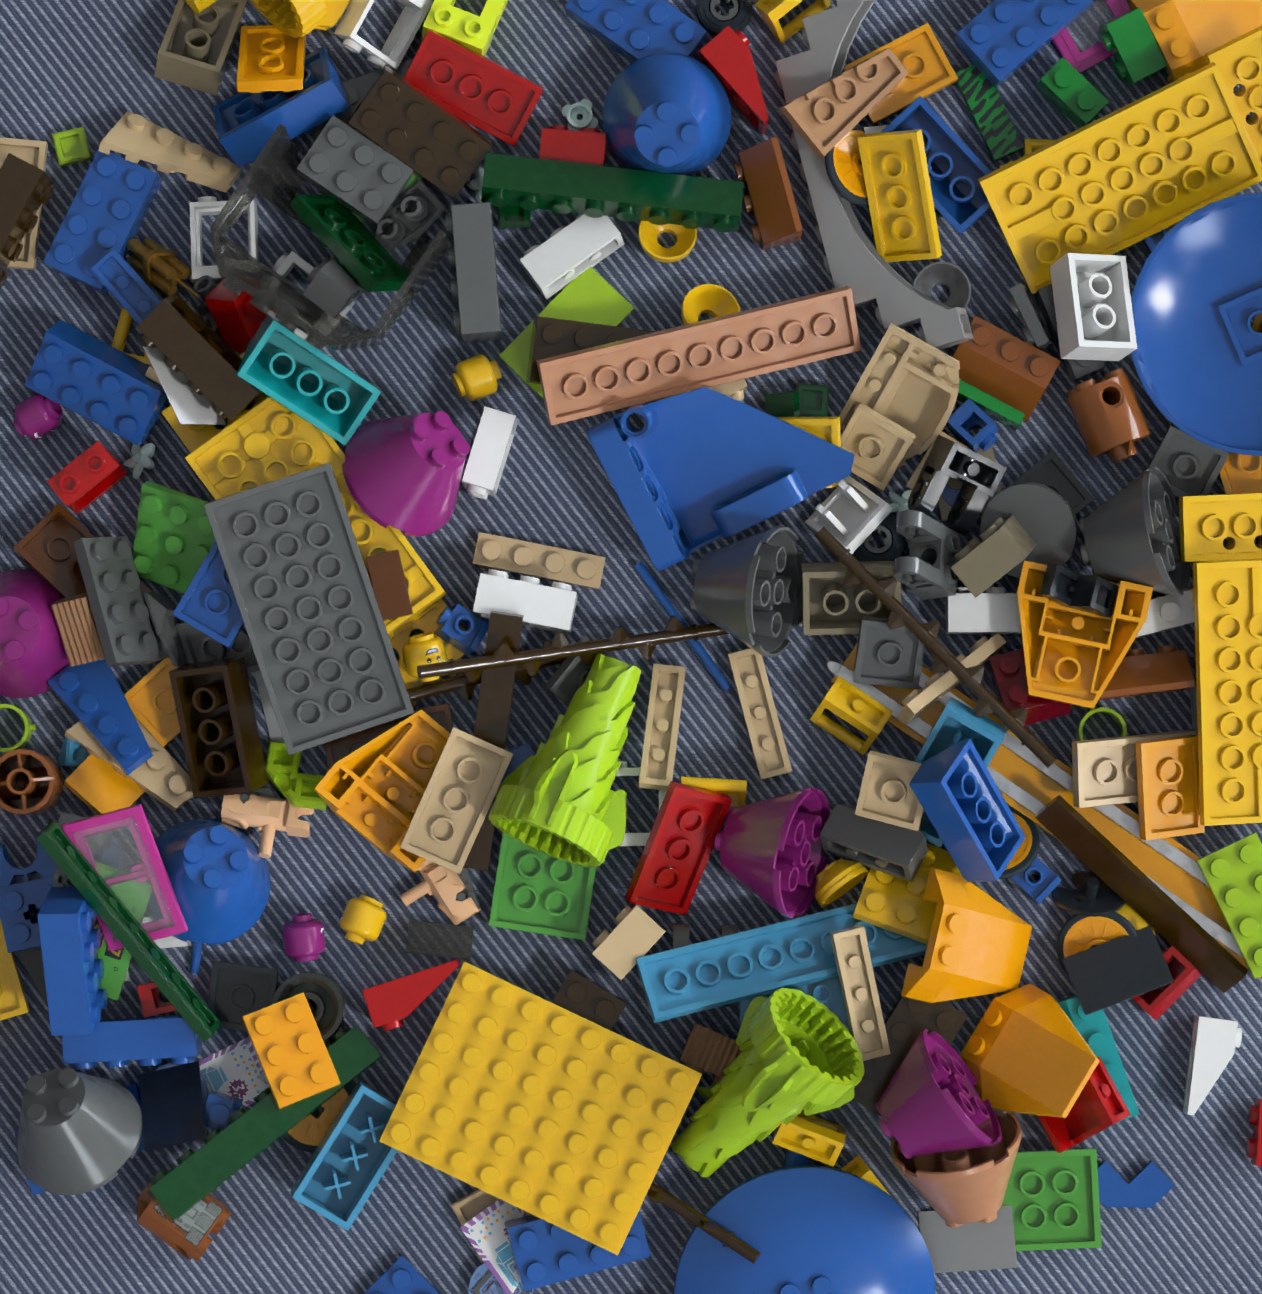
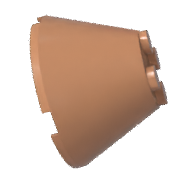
M995 1111L1001 1127L1002 1138L1000 1142L993 1146L919 1155L907 1159L898 1146L899 1142L895 1137L893 1138L890 1149L894 1164L937 1214L945 1220L946 1226L956 1228L963 1224L978 1221L989 1223L997 1218V1211L1002 1206L1022 1137L1020 1123L1011 1112H1006L1005 1115Z

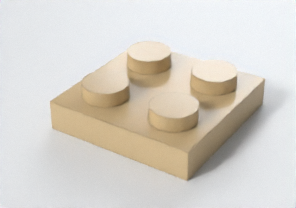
M860 403L841 435V446L855 454L851 472L884 491L917 435L865 404Z
M870 750L855 815L918 831L924 809L909 783L922 764Z

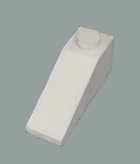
M1194 1015L1183 1113L1188 1115L1196 1113L1233 1057L1235 1047H1240L1242 1029L1237 1028L1238 1021Z

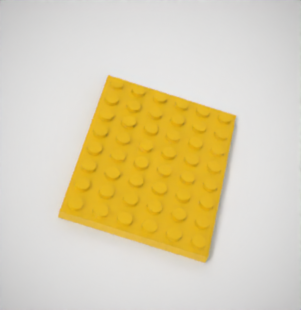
M464 961L379 1142L609 1252L619 1255L703 1074Z

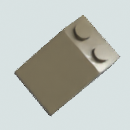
M178 0L157 53L155 77L217 96L247 0H218L198 14L190 8L185 0Z

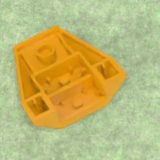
M1127 0L1131 9L1141 8L1168 65L1167 68L1170 75L1167 80L1169 84L1188 72L1192 73L1208 65L1209 62L1205 53L1262 25V0Z
M1024 560L1017 596L1028 694L1030 696L1094 709L1147 619L1153 587L1121 581L1120 584L1113 583L1119 587L1111 617H1103L1061 606L1040 595L1047 565Z
M419 710L333 764L315 786L314 790L338 817L374 847L412 872H416L425 861V858L400 848V845L450 733L423 710Z
M930 867L923 900L935 902L937 906L923 967L908 964L901 996L935 1003L1008 992L1019 988L1032 926L976 885L968 882L962 875Z
M1030 983L992 1000L960 1054L978 1081L974 1087L982 1101L989 1099L994 1110L1059 1118L1067 1117L1099 1063L1097 1056L1056 999Z

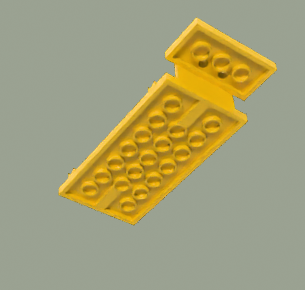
M1262 25L1205 53L1209 62L1208 65L1192 73L1188 72L1184 76L1176 78V81L1015 161L1011 160L1009 163L1001 165L999 169L978 179L1032 294L1036 293L1038 289L1052 284L1050 266L1067 253L1113 255L1180 222L1194 211L1210 203L1228 198L1262 181ZM1240 84L1239 89L1236 90V91H1233L1234 87H1235L1236 85ZM1252 112V116L1246 119L1247 114Z
M1262 493L1179 496L1181 562L1200 561V563H1193L1194 589H1191L1195 621L1199 760L1197 798L1200 799V825L1262 823ZM1257 537L1258 544L1255 546L1254 540ZM1226 538V539H1227V545H1226V547L1224 548V546H1223V541H1224V539Z

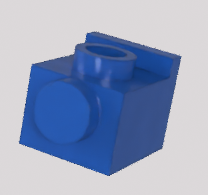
M971 399L962 404L947 421L949 430L976 453L980 449L987 451L998 439L995 435L998 432L996 423ZM973 428L981 429L975 436L970 435V431Z
M457 603L451 608L445 607L436 621L440 626L435 634L468 655L476 651L488 631L489 622L482 620ZM459 621L468 626L467 631L460 630L458 626Z
M1037 857L1026 870L1010 877L1036 904H1040L1062 881ZM1032 870L1039 873V880L1036 883H1032L1028 879V874Z
M212 1090L208 1095L204 1109L205 1127L218 1128L219 1131H223L231 1124L228 1119L241 1109L243 1099Z

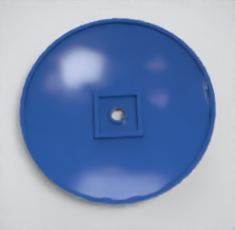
M1250 193L1224 198L1194 211L1178 222L1154 247L1142 267L1132 294L1131 303L1137 349L1131 353L1138 376L1147 394L1166 418L1180 430L1204 444L1223 451L1262 456V332L1253 330L1250 324L1254 315L1262 313V193Z
M792 1166L761 1173L745 1180L720 1197L704 1213V1216L727 1231H733L736 1237L761 1252L760 1257L753 1264L729 1247H723V1243L695 1226L681 1253L674 1284V1294H935V1278L929 1251L922 1235L902 1206L881 1188L862 1177L846 1171L821 1166Z

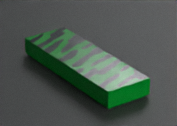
M975 64L957 72L958 80L956 84L993 162L1022 150V142L997 89Z
M959 379L958 401L965 403L968 399H971L987 416L1014 431L1017 430L1025 416L1024 413Z

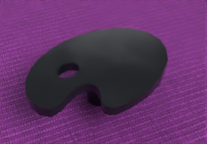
M1095 873L1073 874L1071 881L1078 889L1056 887L1052 891L1054 902L1065 911L1076 915L1090 917L1105 916L1113 911H1119L1126 904ZM1078 898L1083 902H1076L1074 899Z

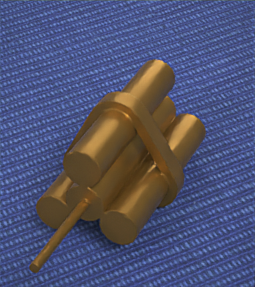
M150 237L146 238L143 243L135 238H131L127 242V248L134 254L129 258L128 264L144 276V281L147 284L156 286L166 295L171 296L176 293V285L179 283L194 296L200 298V295L181 281V279H187L192 271L177 258V254L173 250L163 248Z

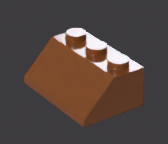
M770 138L739 152L738 162L734 163L737 180L739 182L744 181L747 193L743 194V202L746 212H752L755 224L750 226L755 244L761 242L764 251L800 241L803 229L778 138Z
M975 315L970 323L974 340L960 343L952 356L960 361L959 379L1024 413L1023 421L1027 422L1061 361Z
M1176 645L1157 647V653L1144 654V649L1128 650L1099 700L1183 691L1195 687L1186 650L1177 651Z

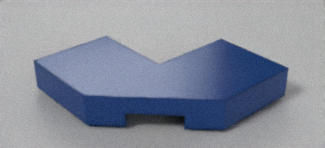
M1106 1160L1097 1167L1099 1201L1105 1207L1152 1208L1174 1186L1171 1180L1152 1161L1142 1168L1128 1183Z

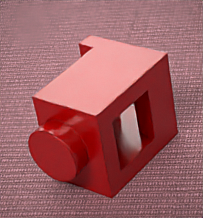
M154 982L137 986L144 1018L176 1010L170 1001L163 1002L161 1000V990Z

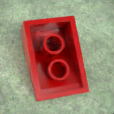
M728 25L699 50V61L716 74L722 82L731 102L756 130L763 135L767 131L769 117L752 54L748 47L750 42L739 29L733 31Z
M459 958L362 990L374 1028L382 1026L383 1032L404 1025L403 1019L410 1016L461 965Z

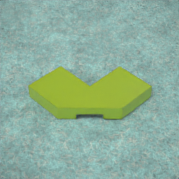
M269 741L266 772L270 781L293 807L326 810L327 804L314 790L315 786L324 776L299 773L302 751L289 755L285 743Z

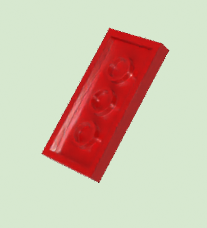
M428 28L404 76V79L460 119L515 146L544 90V87Z
M673 781L670 782L625 895L629 903L682 915L687 914L714 847L716 835L722 827L732 802L728 794Z

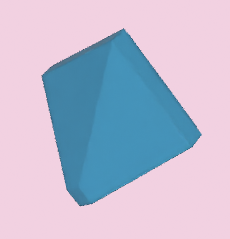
M65 736L57 764L64 767H78L90 753L76 741L73 742Z

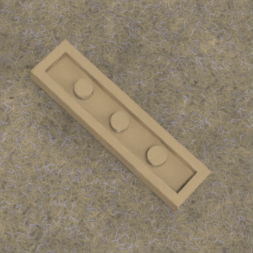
M479 532L473 565L600 590L606 557Z
M999 633L989 640L984 636L970 648L973 651L970 655L965 657L963 654H960L956 659L965 668L983 665L989 660V657L995 656L1001 650L1006 641ZM950 670L944 675L936 673L925 683L927 688L919 693L917 690H914L901 702L904 708L897 715L898 718L906 726L961 681Z
M751 648L728 654L760 780L792 772L762 655Z
M663 664L653 665L639 788L667 791L670 782L673 781L686 667Z
M862 925L830 932L850 1033L861 1051L863 1061L889 1055L891 1053L865 928Z

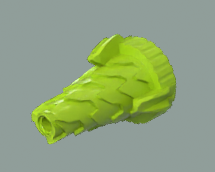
M602 654L596 655L584 684L574 694L564 716L558 715L547 743L541 742L536 755H531L500 784L495 794V802L488 815L489 821L495 827L532 849L559 860L584 867H599L604 862L610 849L622 845L626 828L627 793L621 789L613 791L610 788L622 763L617 761L627 739L628 728L626 726L636 703L632 699L637 690L641 670L637 666L629 665Z
M780 988L769 997L757 996L751 1001L744 1014L735 1042L737 1046H740L739 1049L742 1053L722 1071L725 1076L710 1090L711 1097L689 1117L693 1122L672 1142L673 1153L679 1154L691 1169L699 1172L701 1177H710L731 1156L738 1154L756 1140L758 1142L763 1141L782 1122L788 1125L803 1110L806 1116L841 1107L855 1097L854 1087L862 1080L865 1072L861 1051L847 1027L828 1007L817 1001L816 998L798 989Z

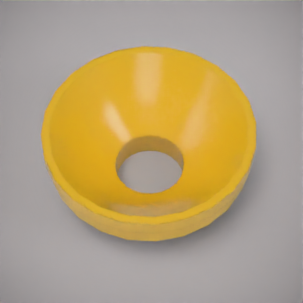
M641 221L638 236L644 252L649 257L660 262L671 263L685 258L691 252L697 239V228L688 229L682 225L675 224L655 225L649 221ZM669 232L676 237L677 242L674 246L665 248L658 243L657 238L660 234Z
M703 284L694 287L685 296L681 316L684 325L699 322L698 317L703 313L710 314L715 318L740 312V307L733 294L724 287L714 284Z
M842 858L828 865L816 876L815 898L821 907H825L850 891L868 874L866 867L860 862L843 860Z

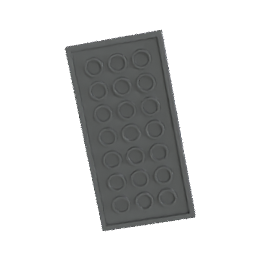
M330 462L205 503L204 507L288 754L291 755L414 713Z

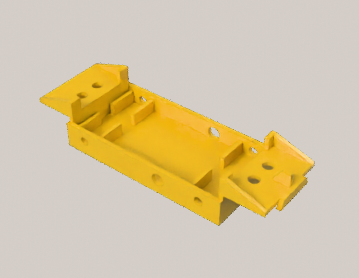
M242 353L239 357L243 359L245 353ZM264 392L254 400V405L251 409L244 410L233 420L227 417L228 424L223 429H216L213 425L180 424L171 405L163 410L161 413L191 453L185 459L215 500L330 462L372 588L373 585L366 557L399 550L413 615L384 621L392 648L396 649L399 653L397 663L406 689L421 686L423 682L420 681L419 677H413L407 673L402 648L409 642L410 633L415 629H421L424 633L433 632L434 637H439L435 634L440 626L436 621L445 607H448L442 600V597L447 594L405 536L402 535L403 533L390 525L386 528L379 525L354 500L346 485L342 471L345 454L334 439ZM458 623L460 630L465 631L461 624ZM443 640L448 660H458L465 655Z

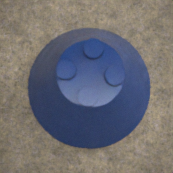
M652 54L634 61L614 79L606 94L603 106L604 133H606L607 142L612 152L622 164L634 170L693 176L707 168L719 156L727 142L731 128L730 101L722 82L705 64L683 54Z
M195 819L172 826L155 840L188 927L187 932L173 935V937L185 942L188 940L206 943V945H217L240 937L255 925L267 905L271 882L266 859L258 855L259 847L246 833L222 821ZM153 889L147 911L153 920L164 918V915Z

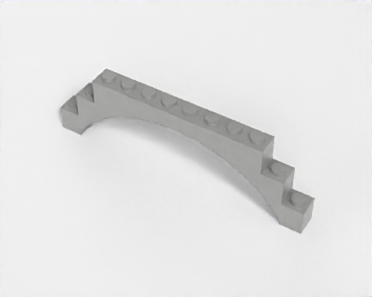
M832 0L837 4V7L802 18L805 27L802 29V36L810 50L775 61L778 70L775 71V79L779 88L783 89L786 100L783 102V105L842 73L850 46L862 21L876 0ZM793 127L794 132L791 133V140L794 148L799 151L802 161L799 164V170L803 180L808 184L810 194L807 195V200L818 222V225L815 226L816 235L820 243L824 245L826 256H824L823 260L826 271L832 276L834 283L832 289L849 286L852 289L855 309L877 302L878 306L875 308L876 317L884 329H888L891 323L899 328L921 322L922 326L919 327L921 340L939 350L974 340L966 308H951L927 296L894 271L877 252L862 230L850 202L843 198L833 187L827 175L824 157L818 158Z

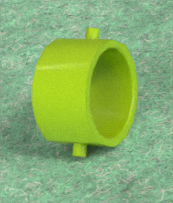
M0 704V711L12 709L18 712L25 726L24 735L21 740L12 747H0V752L7 753L24 748L32 737V731H36V724H32L31 718L26 711L18 706Z
M1095 705L1094 709L1090 708V711L1083 714L1078 721L1075 730L1077 741L1084 740V722L1094 713L1101 712L1109 714L1114 718L1119 726V737L1127 736L1126 723L1115 710L1106 707L1096 708Z

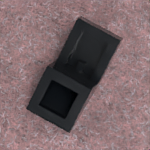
M1048 563L1040 595L1061 606L1103 617H1111L1119 586L1098 575H1078L1059 564Z

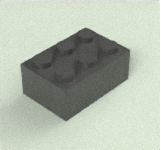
M334 115L296 168L297 175L376 228L379 222L386 217L414 175L412 168Z

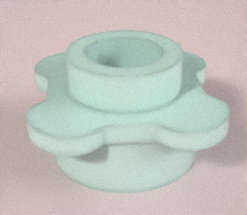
M582 99L580 102L572 105L567 104L563 107L562 115L568 121L569 125L567 128L569 130L581 131L583 128L597 127L598 120L593 116L591 110L592 102L590 100ZM581 114L583 119L578 120L577 115Z

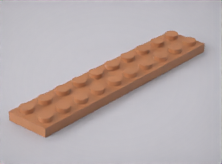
M849 286L540 359L536 360L547 419L548 423L552 426L671 397L704 386L712 387L860 351L861 344L852 289Z

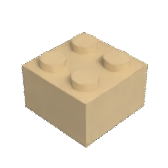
M626 905L614 919L618 925L610 933L604 929L592 942L596 947L592 954L620 980L637 964L636 958L643 957L666 932L638 905H635L632 909Z

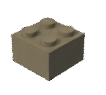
M1013 515L1005 521L1001 517L996 519L979 535L981 540L975 536L954 555L958 560L951 569L975 598L1021 563L1037 545Z

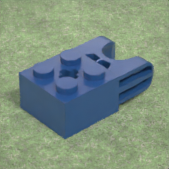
M37 840L36 858L30 866L25 868H19L12 863L6 846L0 842V917L8 953L41 946L39 924L34 922V918H30V912L33 910L34 905H36V909L42 907L51 887H54L53 878L57 864Z

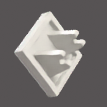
M848 476L838 482V487L822 504L819 503L815 507L816 511L805 523L816 533L825 527L846 549L849 548L851 550L850 553L853 554L893 509L879 496L851 476Z

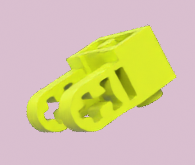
M434 0L423 24L422 40L428 28L485 57L508 0H487L480 17L454 7L456 0Z

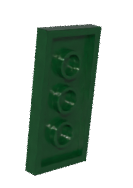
M296 195L290 206L297 212L299 220L314 231L318 241L323 246L332 251L337 257V262L343 268L349 270L357 279L356 283L360 288L367 292L408 291L414 280L351 210L328 195Z

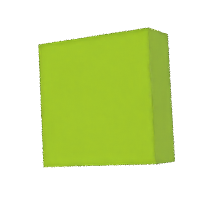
M84 127L52 134L60 167L92 160Z

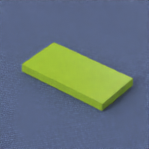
M590 267L574 278L538 316L618 327L630 315L634 307ZM532 321L499 355V358L544 400L541 384L526 382L533 329Z

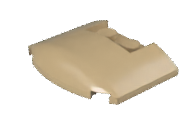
M891 323L839 415L840 435H842L859 404L863 403L917 435L898 467L905 465L906 459L917 454L921 455L936 440L949 420L959 392L960 361Z

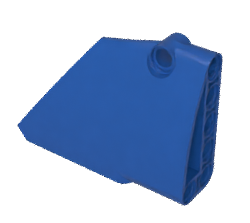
M705 386L645 405H633L629 409L587 429L589 440L652 563L658 571H662L688 558L693 551L722 537L724 539L731 537L800 503L809 495L850 476L855 454L799 427ZM638 413L642 415L645 420L644 428L638 429L633 427L629 421L630 414Z

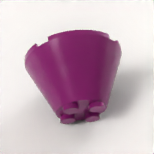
M437 411L436 413L426 412L372 420L360 425L356 429L346 446L344 445L343 447L345 449V462L342 464V471L346 485L360 508L384 528L390 525L403 531L402 535L426 536L441 529L454 513L466 455L470 451L468 442L452 423L450 416L443 411Z
M13 569L0 572V696L8 698H29L52 690L47 681L69 665L51 608V604L62 597L32 570Z
M807 788L741 807L731 806L727 813L724 830L719 831L715 838V849L720 851L721 869L728 872L785 917L794 918V915L802 916L808 910L815 898L816 876L826 868L828 856L822 855L823 846L820 838V833L830 816V807L825 794L819 789Z
M928 1029L920 1032L881 1098L875 1104L883 1117L879 1121V1125L885 1135L889 1138L892 1136L896 1138L901 1152L907 1159L919 1155L993 1146L1000 1142L1002 1132L996 1113L989 1099L982 1101L974 1087L978 1081L970 1068L940 1034L935 1031L927 1034L929 1032Z

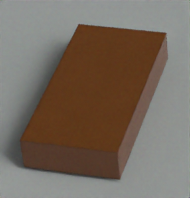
M399 550L366 557L374 594L383 621L413 615Z

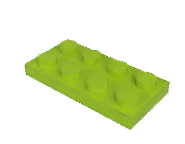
M1257 832L1196 860L1253 979L1262 976V843Z

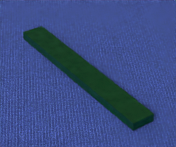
M55 821L47 825L35 839L203 1043L211 1038L220 1025L218 1018Z

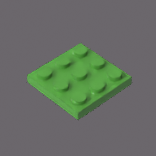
M152 481L142 484L132 555L139 577L182 593L186 592L216 541L204 504L208 503L207 501Z
M503 833L489 926L585 940L596 867H584L559 860L532 849Z
M1096 1148L1067 1149L1061 1153H1058L1056 1150L1017 1152L1002 1206L1012 1205L1016 1251L1102 1248Z

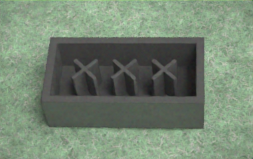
M490 202L451 205L452 215H446V227L449 240H454V247H448L451 272L456 271L457 279H451L452 299L454 304L459 303V311H453L456 335H462L464 343L501 341L502 327L493 216Z

